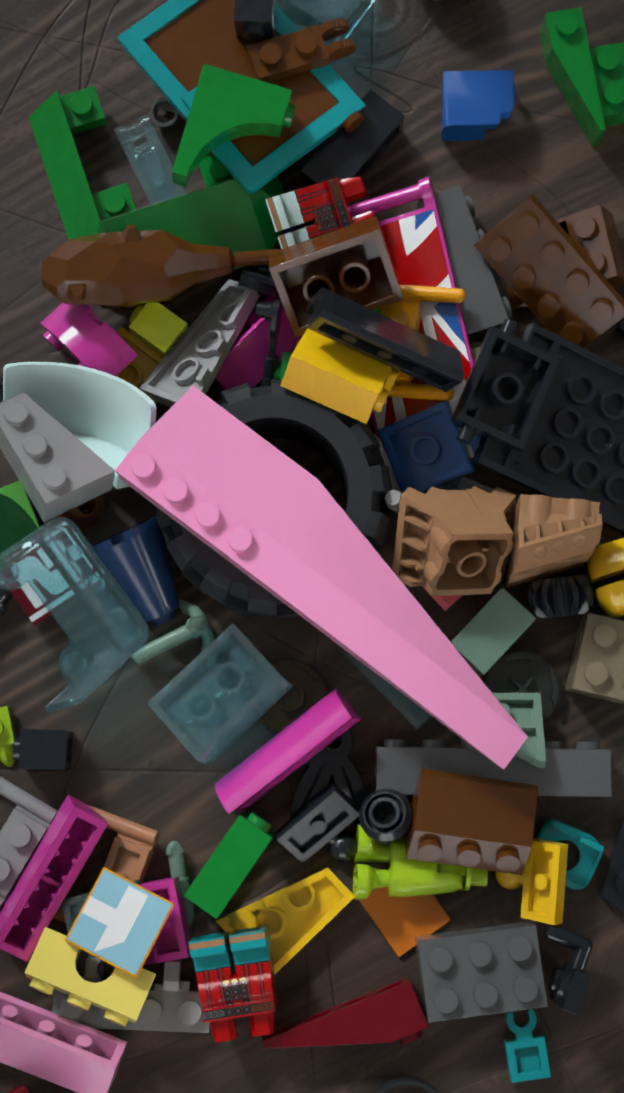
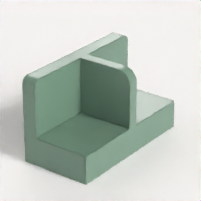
M500 589L451 643L471 663L470 666L475 673L481 677L536 618L505 589Z

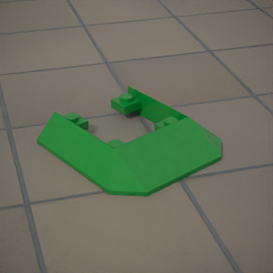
M95 86L59 96L56 90L28 117L68 240L98 233L123 232L127 225H135L138 230H164L189 243L228 247L233 252L274 249L278 242V236L283 232V230L275 231L265 199L285 193L279 175L249 196L215 155L206 157L199 163L206 188L136 210L127 183L92 194L73 135L107 124Z

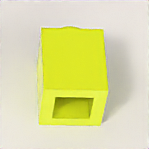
M158 302L146 303L145 306L140 304L133 311L129 319L131 334L163 357L168 354L188 329V324Z

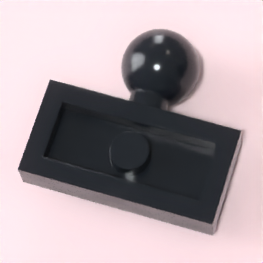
M332 783L275 832L276 839L302 864L327 843L328 852L335 861L349 862L357 854L358 841L354 835L342 830L359 817V808Z

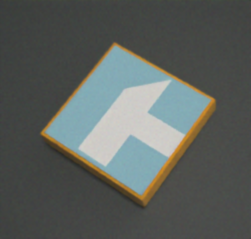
M103 867L65 941L137 979L175 904Z

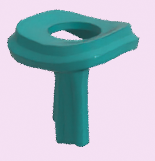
M556 819L546 821L536 838L554 842L560 840L572 841L579 849V862L574 868L566 871L565 888L571 890L585 888L600 862L604 847L592 835Z

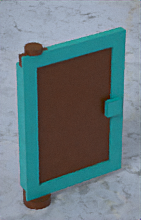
M168 0L117 37L119 45L186 122L203 64L257 79L247 52V46L258 42H249L243 38L236 37L234 24L235 0ZM275 3L274 38L298 31L299 29ZM330 64L270 82V84L292 90L290 103L296 105L291 127L283 126L280 138L265 135L243 136L225 142L211 151L249 196L342 127L350 133L363 122L364 116L361 113L365 111L366 105Z

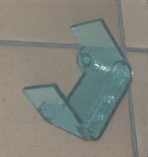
M65 517L55 518L0 553V588L12 591L28 582L71 640V643L63 649L59 656L60 671L69 682V685L44 707L48 713L81 704L146 643L148 626L145 619L72 520Z

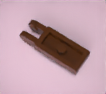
M341 17L335 20L332 19L326 21L320 27L315 25L248 45L247 52L257 80L270 83L327 66L331 61L354 53L357 47L352 38L335 41L328 47L324 43L326 40L339 37L349 31L350 27L347 19Z

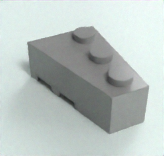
M23 392L0 403V449L43 522L112 490L115 470L26 393Z

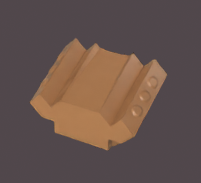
M432 486L426 494L408 487L400 496L392 571L402 583L410 587L425 586L430 596L491 594L493 588L507 574L509 553L513 548L512 537L514 533L512 527L517 495L499 486H496L491 493L476 486L466 490H445Z
M521 494L514 511L512 527L514 533L512 537L513 548L508 558L506 588L583 567L584 563L589 560L595 551L596 545H599L603 526L601 513L599 514L600 502Z

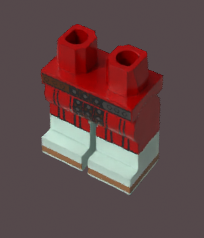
M340 176L265 199L276 232L311 220L314 223L278 236L281 249L375 217L373 210L354 216L350 205L351 201L368 196L362 176L343 180Z

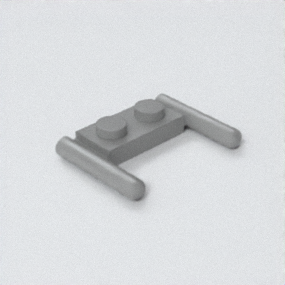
M0 776V795L17 804L0 831L1 909L58 810Z

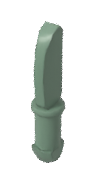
M171 841L166 847L171 878L179 876L188 928H190L194 918V903L184 897V894L190 887L183 856L184 848L178 841Z

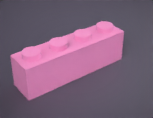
M0 992L1 1063L77 1093L109 1092L116 1077L127 1041Z

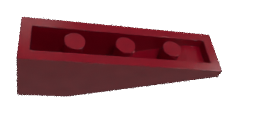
M406 977L274 1030L273 1034L263 1035L262 1043L265 1049L391 1043L399 1040L400 1044H406L422 1037L421 1030L428 1028L412 983L409 977Z

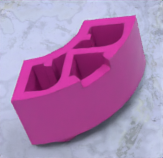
M61 303L40 323L47 331L42 335L44 339L57 352L61 349L67 352L79 363L77 364L79 366L93 368L117 376L138 356L106 321L103 323L89 305H67Z

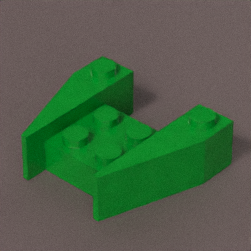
M581 7L547 12L539 32L545 66L592 148L598 147L606 130L605 126L624 124V42L589 47Z

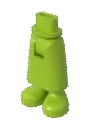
M357 825L355 838L358 841V849L354 857V863L382 862L388 863L391 866L386 870L376 869L367 864H356L353 871L354 899L364 900L368 898L374 889L387 887L389 897L435 895L461 889L469 891L471 886L487 887L488 870L406 859V836L391 841L389 844H383L370 838L364 832L361 825Z

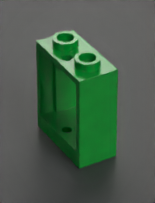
M251 812L249 817L243 813L240 814L184 894V897L217 919L274 837L268 831L272 825L254 812Z

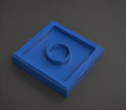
M446 400L378 430L402 494L408 487L426 493L432 486L438 488L476 471L473 463H471L472 460L466 445L456 439L459 427L451 422L453 412L449 402Z

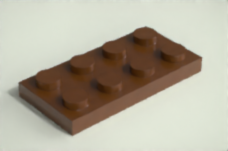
M534 194L489 230L474 245L547 330L583 348L624 318V299Z

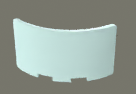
M19 362L6 364L3 367V401L23 392L26 393L114 470H116L139 439L156 423V405L153 400L131 383L106 372L84 366L56 362ZM115 471L113 486L116 489L130 487L119 478Z

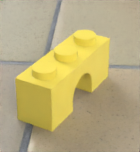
M45 927L24 972L27 978L32 979L29 986L48 995H52L54 989L69 995L67 1003L89 1011L91 1005L106 1011L103 1018L120 1026L126 1027L128 1021L136 1024L156 974L142 968L136 979L115 968L111 976L106 980L97 983L88 982L76 970V962L81 949L65 941L66 935Z

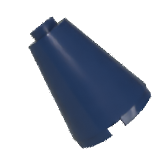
M157 516L144 520L126 530L124 529L89 547L93 557L145 622L153 620L155 626H158L176 617L174 610L180 607L166 541L158 525Z

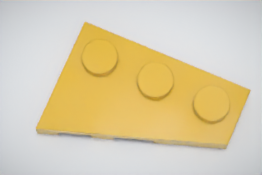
M327 867L216 920V922L225 932L229 931V935L234 930L268 925L274 974H276L354 896Z

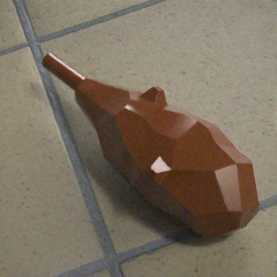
M127 225L123 232L98 233L66 241L42 261V286L67 305H100L102 309L110 308L111 306L131 308L144 303L171 301L192 286L232 273L234 267L269 265V254L281 249L233 252L228 247L189 243L164 230H138L135 225Z

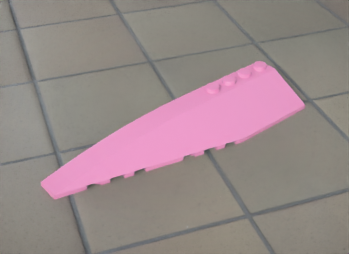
M192 386L139 439L115 471L123 482L502 770L506 768L528 738L323 484L196 387Z

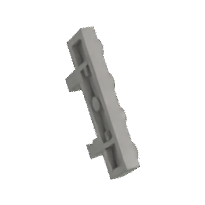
M94 956L86 957L85 976L81 977L88 982H102L104 961ZM182 959L165 962L163 983L154 984V988H151L136 1024L128 1021L126 1027L103 1018L106 1011L93 1005L90 1006L89 1011L67 1003L69 995L55 989L53 990V1013L92 1028L193 1033L210 1032V1022L203 1023L202 1006L198 990H190V981L181 980Z

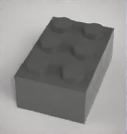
M530 921L415 937L424 1012L428 1023L548 1007L536 925Z

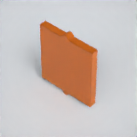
M387 887L376 888L368 898L360 899V902L398 957L416 946L415 937L431 935L451 920L434 895L389 897Z

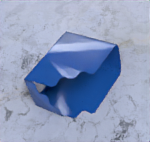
M514 70L443 71L441 139L443 141L483 140L486 129H495L500 124L501 119H509L513 111V104L514 106L516 104Z

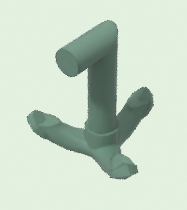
M178 599L180 604L178 608L181 609L183 614H187L191 618L187 620L185 625L134 650L132 658L139 666H144L150 659L193 637L195 639L201 636V650L204 654L202 664H209L215 649V636L202 610L191 602Z

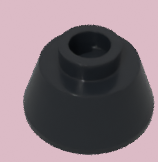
M380 789L371 793L362 803L359 812V820L364 832L370 838L380 842H391L402 837L410 828L413 819V811L409 800L401 792L393 789Z

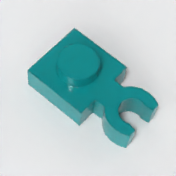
M533 1009L526 1010L527 1021L522 1025L514 1023L513 1012H505V1022L515 1037L503 1040L511 1083L551 1077L545 1037L543 1034H532L537 1023V1017Z

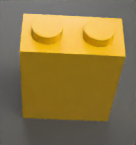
M307 328L289 359L280 386L367 424L373 410L381 412L400 371Z

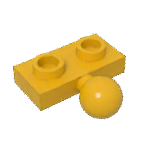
M533 838L532 848L522 875L495 871L496 880L503 888L515 890L523 885L520 918L551 925L563 923L568 844Z

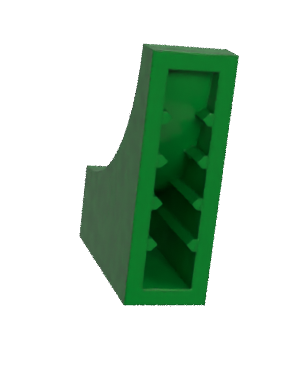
M203 64L172 170V183L187 187L194 170L204 157L216 147L232 139L250 135L280 138L283 126L290 128L294 117L296 105L290 103L292 90Z

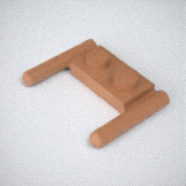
M86 804L107 821V829L118 833L117 837L114 838L104 867L138 885L143 883L154 853L153 848L159 839L160 832ZM61 904L53 919L72 926L71 908Z

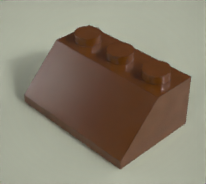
M377 216L269 254V270L295 337L303 335L307 330L312 315L305 313L310 298L322 287L371 310L404 300Z
M421 768L411 803L413 819L410 828L405 833L406 859L522 875L532 848L538 786Z

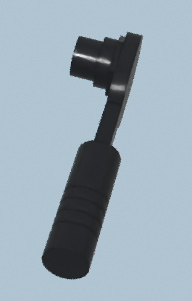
M278 299L268 303L258 302L256 308V317L264 318L270 324L269 354H266L264 357L261 387L271 386V380H274V373L279 366L280 357L276 355L283 304Z

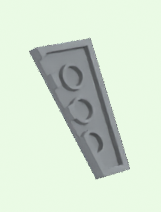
M228 279L139 389L153 401L172 407L192 386L206 395L260 297L258 292L239 285L238 281Z

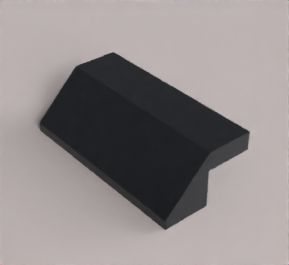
M324 287L310 298L305 313L312 315L308 329L445 392L462 382L464 371L459 350Z

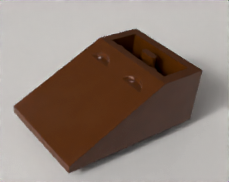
M597 205L556 220L614 289L624 286V258L614 217L611 212L603 206ZM507 284L512 310L529 309Z

